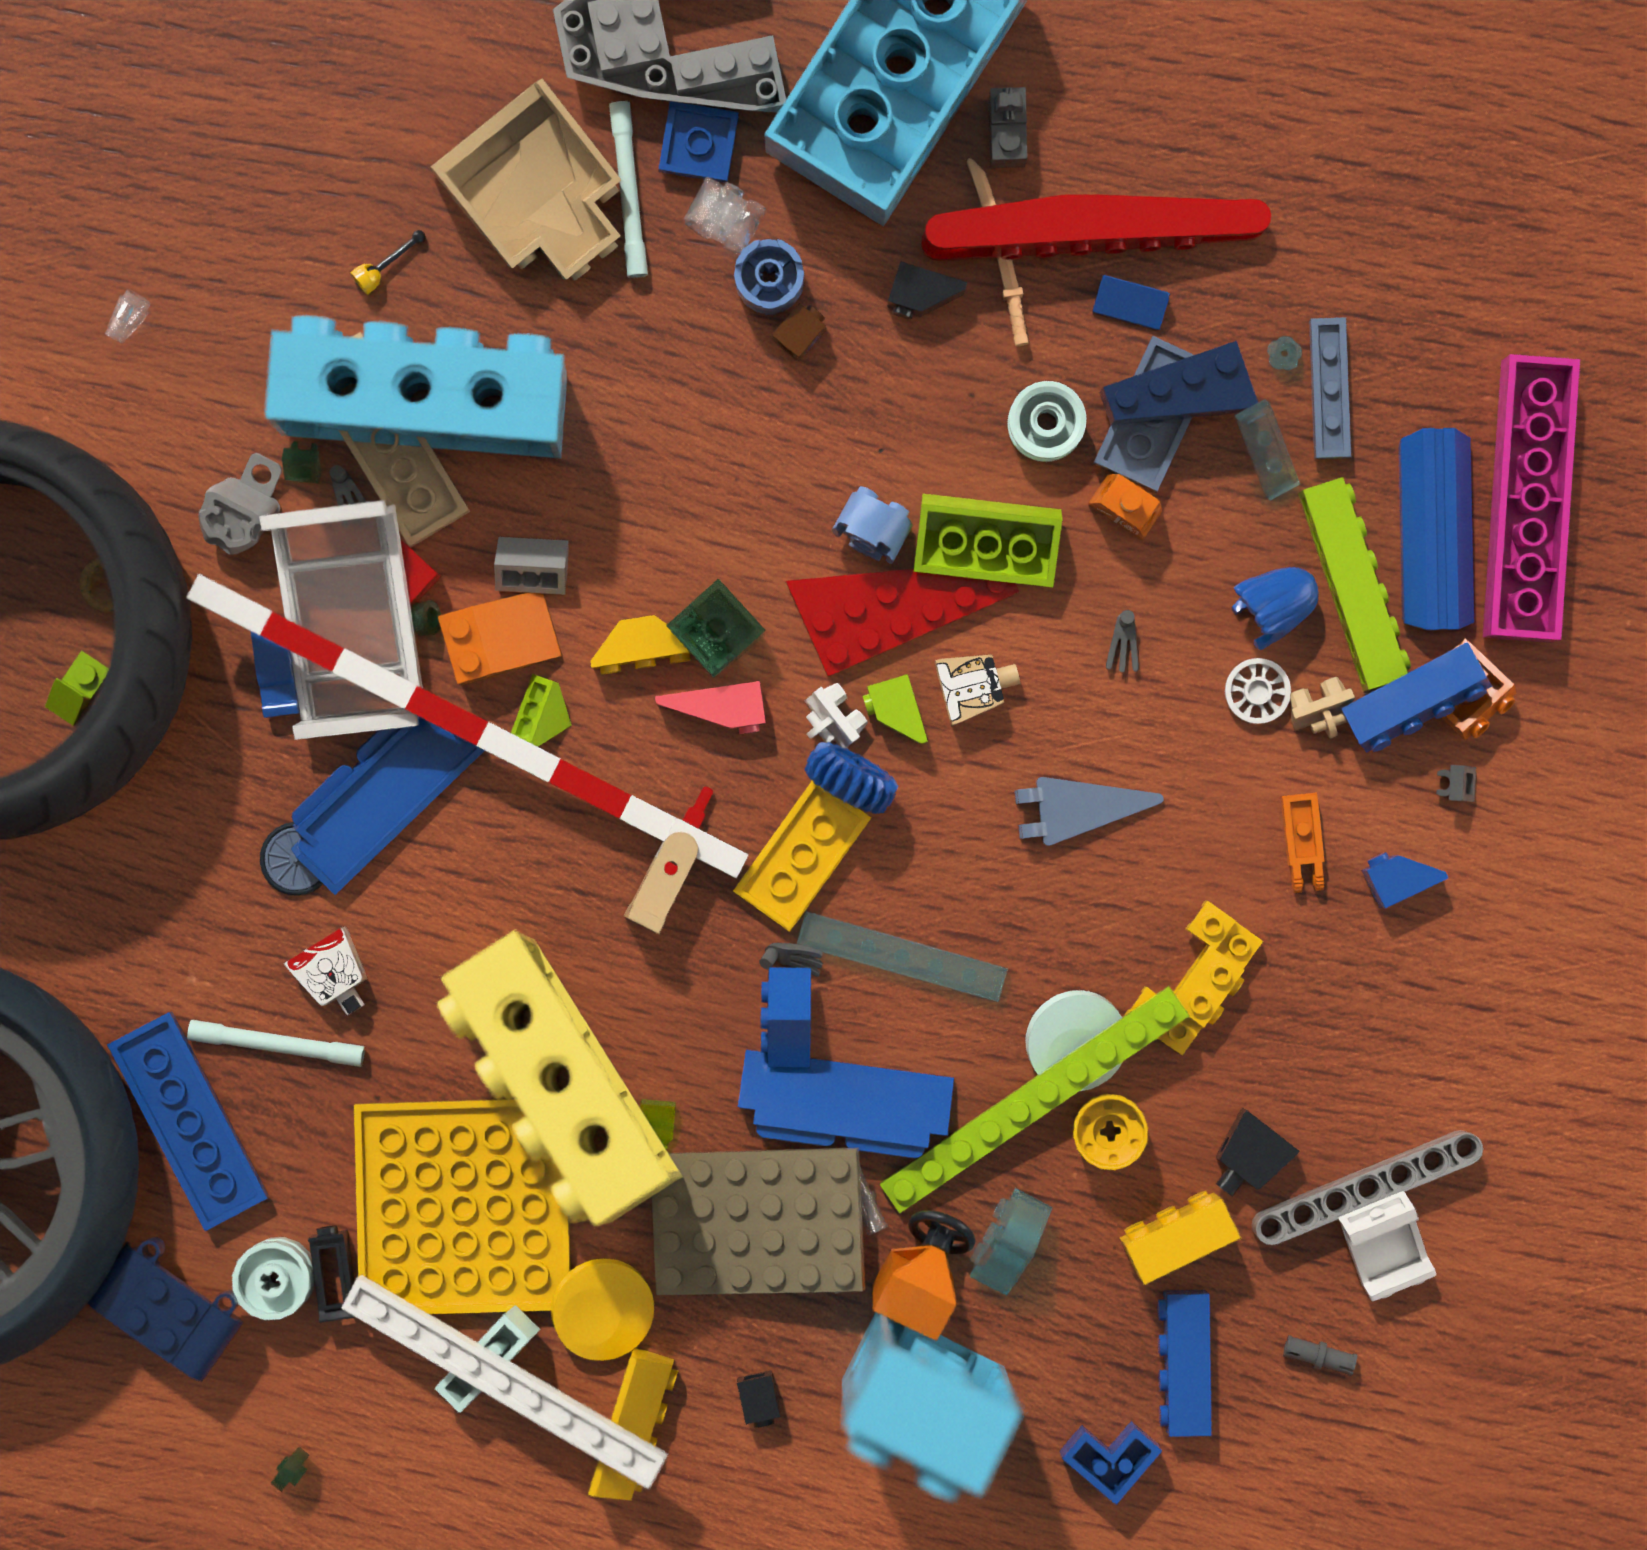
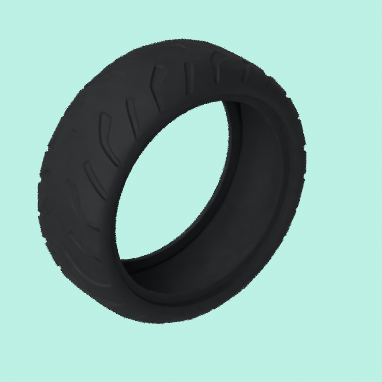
M0 420V484L24 486L39 490L62 506L77 521L89 537L101 559L108 577L115 615L114 642L110 664L100 692L87 715L77 728L46 756L21 770L0 777V840L37 834L84 815L115 795L141 769L162 741L178 710L189 669L192 622L191 603L187 599L189 593L182 567L168 534L159 523L151 507L138 492L105 463L72 443L31 426Z

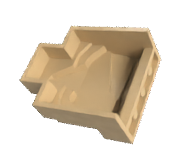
M542 78L429 168L510 268L518 265L520 269H523L537 257L534 251L539 248L563 279L567 280L571 276L575 281L591 268L588 262L596 255L603 259L618 247L615 240L621 235L595 204V201L600 199L604 203L619 191L615 185L621 179Z

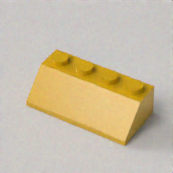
M635 1347L628 1363L611 1421L655 1447L658 1438L652 1437L651 1434L655 1423L662 1425L668 1404L662 1403L665 1389L673 1390L678 1370L672 1369L674 1359ZM599 1460L588 1495L632 1500L634 1491L641 1492L643 1485Z

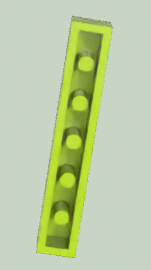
M1343 477L1302 490L1298 495L1363 692L1389 684L1408 673L1407 670L1411 669V664L1405 649L1400 650L1396 637L1400 636L1397 621L1394 616L1389 617L1385 606L1386 603H1389V597L1384 584H1378L1374 572L1378 570L1377 560L1372 550L1367 551L1363 537L1367 536L1364 521L1361 516L1356 518L1352 505L1356 503L1354 490L1350 483L1345 484Z

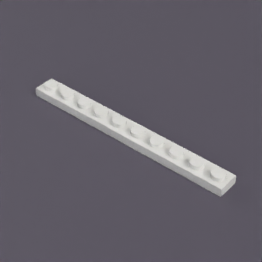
M363 1275L356 1279L342 1306V1309L648 1489L668 1454Z

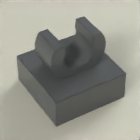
M1451 765V770L1443 769L1437 772V776L1450 779V786L1446 790L1438 789L1436 794L1449 797L1451 801L1475 802L1476 767Z

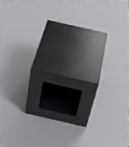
M772 1370L737 1378V1387L745 1424L754 1423L755 1428L774 1424V1418L780 1417L781 1411Z

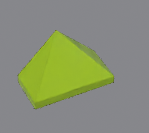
M532 674L511 734L538 747L572 725L559 683Z

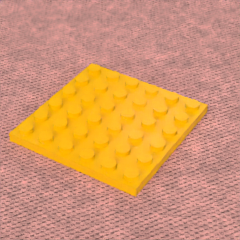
M499 1099L354 1104L358 1277L361 1275L365 1276L428 1314L508 1312L515 1305L521 1311H551L555 1290L561 1280L570 1272L569 1217L560 1206L551 1186L565 1177L553 1158L547 1161L543 1158L535 1161L521 1143L513 1125L526 1117V1114L516 1099H511L510 1101Z

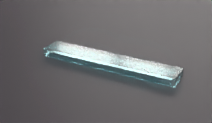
M808 911L805 912L797 941L799 945L809 946L827 954L999 1002L1008 970L1006 967Z

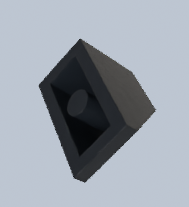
M901 261L887 307L893 309L892 313L905 319H912L913 315L922 317L963 296L967 282Z

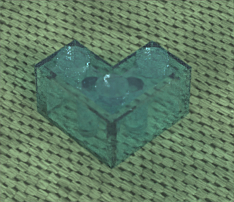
M1017 1188L1013 1190L1008 1200L1002 1197L993 1213V1216L997 1218L996 1224L991 1222L982 1240L985 1244L978 1242L970 1257V1261L975 1263L970 1277L1007 1296L1032 1260L1053 1207Z

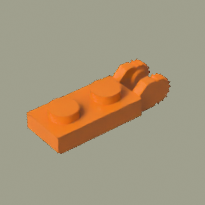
M1316 792L1281 796L1288 866H1291L1290 874L1293 892L1301 893L1303 890L1300 865L1311 863L1313 886L1316 891L1324 890L1322 862H1325L1318 794Z

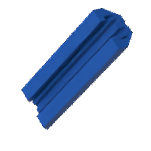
M1423 428L1402 438L1399 443L1402 620L1405 624L1426 630L1461 629L1474 623L1471 438L1456 428Z

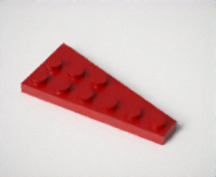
M914 569L786 581L828 677L1019 593L1016 583L914 572Z

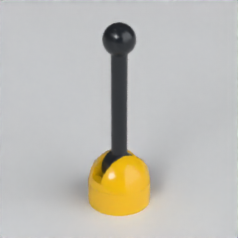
M421 230L414 231L409 241L377 266L362 264L350 272L351 276L367 295L370 294L380 284V271L415 244H422L426 239L425 233Z

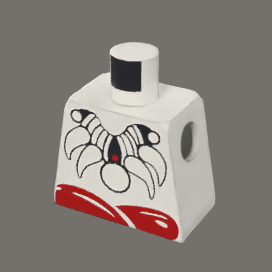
M346 927L339 928L284 963L288 970L321 1006L337 999L348 1016L365 1005L354 987L367 980V975Z

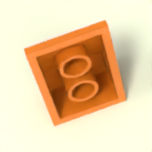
M524 593L438 616L456 681L461 686L562 657L544 593Z

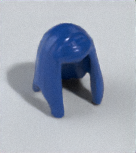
M1284 567L1237 584L1234 587V591L1241 598L1232 606V611L1236 615L1248 608L1252 615H1256L1255 622L1261 628V632L1264 635L1255 639L1253 644L1258 650H1263L1285 637L1312 613L1318 604V586L1314 576L1302 568Z

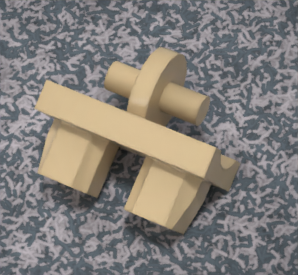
M1338 677L1325 680L1320 684V689L1324 696L1322 699L1312 701L1308 689L1304 688L1290 694L1292 708L1291 723L1295 731L1311 726L1313 734L1325 730L1330 739L1338 736L1336 726L1347 723L1341 708L1353 703V700H1355L1352 689L1346 690Z

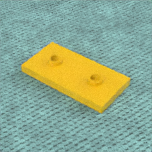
M812 780L733 892L790 932L871 817L853 805L845 803L843 800L824 791L822 787L816 785Z

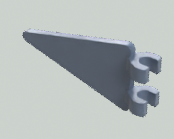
M1040 777L1036 780V788L1014 790L1016 804L1038 802L1040 823L1018 825L1020 839L1042 836V841L1046 846L1161 804L1164 800L1163 796L1159 793Z

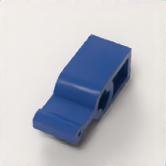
M250 631L256 676L261 693L263 717L270 718L299 714L300 710L291 652Z

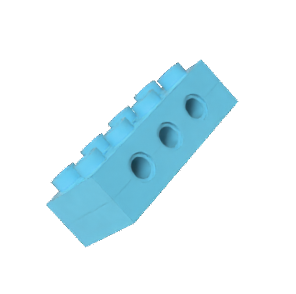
M850 0L766 131V153L884 227L1028 0H946L951 8L940 15L928 12L924 6L927 0ZM903 56L908 58L914 67L905 74H895L887 68L886 63L893 57ZM857 115H867L877 125L868 133L858 134L849 127L848 122Z
M312 316L292 317L291 332L272 331L265 418L282 436L345 441L339 430L347 431L354 442L371 443V434L374 429L384 428L376 433L375 443L394 445L395 433L399 436L398 445L422 447L417 437H425L430 447L436 449L561 459L567 371L563 355L554 354V350L551 349V339L548 337L511 334L508 336L507 350L484 349V344L479 343L480 333L471 330L439 328L436 330V343L424 344L413 343V338L407 336L408 327L385 322H367L364 324L363 338L343 337L342 332L335 330L336 321ZM358 384L356 390L351 395L339 397L341 390L346 386ZM430 390L429 396L424 401L419 403L410 402L411 397L417 391ZM496 395L503 398L500 404L494 408L483 409L479 407L481 402L489 396Z
M877 1312L874 1313L842 1378L844 1427L849 1429L847 1434L852 1437L848 1447L863 1458L884 1467H889L895 1453L915 1462L914 1468L919 1471L916 1481L928 1490L953 1501L957 1500L963 1486L980 1495L982 1494L1021 1415L1020 1407L1003 1365L942 1335L935 1341Z

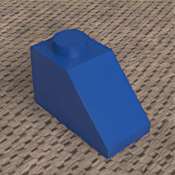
M1387 852L1367 861L1369 867L1361 870L1379 908L1384 909L1448 879L1445 871L1399 855L1389 857Z

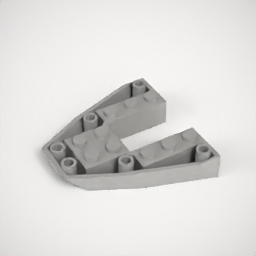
M564 0L553 9L567 78L642 98L750 111L779 112L786 101L773 36L670 56L658 0Z

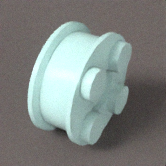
M1053 381L1034 383L1022 390L1011 406L1007 421L1009 436L1014 446L1030 459L1041 462L1059 460L1070 454L1083 437L1086 428L1084 405L1079 396L1064 384ZM1042 413L1052 414L1056 419V427L1052 430L1042 429L1038 425L1037 417Z

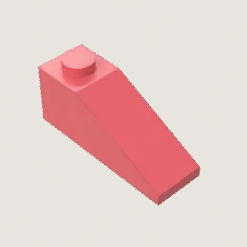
M760 681L655 696L656 704L729 729L738 728L739 735L760 732L759 725L766 724Z

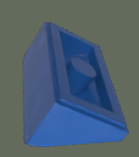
M1103 275L1092 312L1160 330L1170 293Z

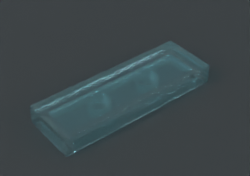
M1264 399L1236 414L1237 424L1265 496L1271 501L1300 485L1271 404Z

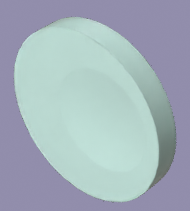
M1075 990L1050 998L1035 1012L1027 1028L1025 1043L1031 1065L1039 1075L1121 1019L1122 1016L1111 1002L1093 992ZM1122 1062L1080 1091L1095 1088L1106 1082L1116 1073Z

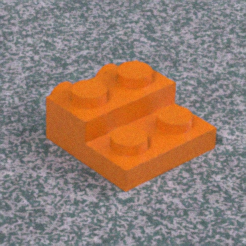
M1466 638L1455 648L1466 642L1469 643L1492 687L1487 689L1486 694L1480 699L1473 702H1467L1466 700L1454 706L1455 710L1442 718L1464 740H1467L1471 735L1474 738L1481 736L1490 725L1487 720L1496 712L1501 715L1506 713L1514 705L1516 699L1513 696L1517 694L1515 685Z

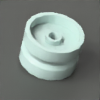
M286 1237L268 1238L248 1249L237 1261L232 1275L233 1292L239 1305L250 1315L263 1320L282 1319L297 1311L309 1299L315 1287L310 1252L299 1242ZM273 1272L279 1275L277 1281L280 1283L272 1281L271 1274Z

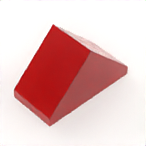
M400 540L412 609L442 576L405 542Z

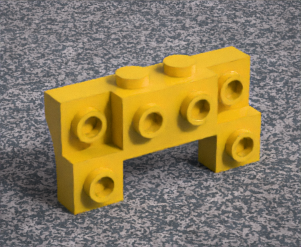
M1206 900L1201 905L1202 908L1192 923H1189L1185 929L1207 945L1173 991L1189 1013V1017L1158 1037L1160 1041L1182 1056L1202 1027H1205L1207 1023L1213 1025L1218 1020L1224 1010L1221 1003L1228 994L1233 997L1244 982V979L1240 976L1263 942L1238 924L1236 920ZM1144 986L1139 998L1124 1015L1156 995V993Z

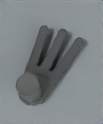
M339 465L332 466L329 473L338 506L344 505L343 496L346 497L349 505L355 504L351 492H354L360 503H367L349 473ZM358 518L355 519L356 523L361 524L362 519ZM342 520L343 526L348 528V520Z
M1130 610L1123 611L1117 617L1106 662L1107 669L1112 667L1119 639L1121 640L1119 671H1125L1127 640H1130L1133 671L1136 672L1139 669L1135 616Z
M772 943L765 948V953L759 963L764 969H769L776 961L794 968H811V974L819 977L820 970L816 967L822 968L823 962L817 958H821L823 953L820 950L805 945Z

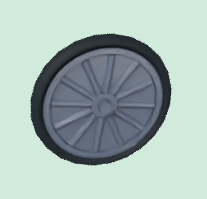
M290 822L275 828L267 836L260 851V866L265 879L273 888L287 895L301 896L317 890L323 883L292 852L291 848L302 836L293 827L295 823Z

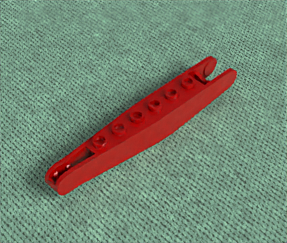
M1102 194L1057 195L934 215L926 224L925 232L921 238V248L928 258L937 261L1001 257L1003 260H1015L1022 256L1036 255L1038 258H1050L1057 254L1071 253L1072 256H1084L1100 251H1105L1107 254H1119L1125 252L1126 249L1139 248L1141 252H1154L1165 246H1174L1176 250H1188L1194 248L1195 244L1257 239L1269 226L1271 211L1266 203L1258 199L1229 200Z

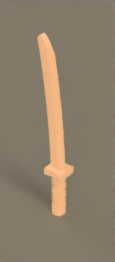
M969 158L967 165L981 206L996 205L985 171L974 160ZM997 257L1004 286L1002 293L1003 301L1007 300L1015 346H1024L1029 344L1021 304L1023 290L1022 287H1018L1012 260H1003L1001 257Z

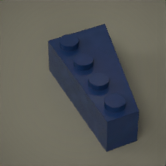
M1237 340L1104 386L1099 392L1110 425L1154 422L1168 419L1177 420L1201 416H1220L1234 413H1253L1260 408Z

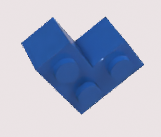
M769 967V982H762L761 1003H768V1008H761V1029H768V1032L761 1031V1053H768V1067H810L811 968Z
M1130 1421L1109 1447L1081 1425L1059 1452L1065 1462L1117 1505L1158 1457L1162 1449L1155 1440L1134 1422Z

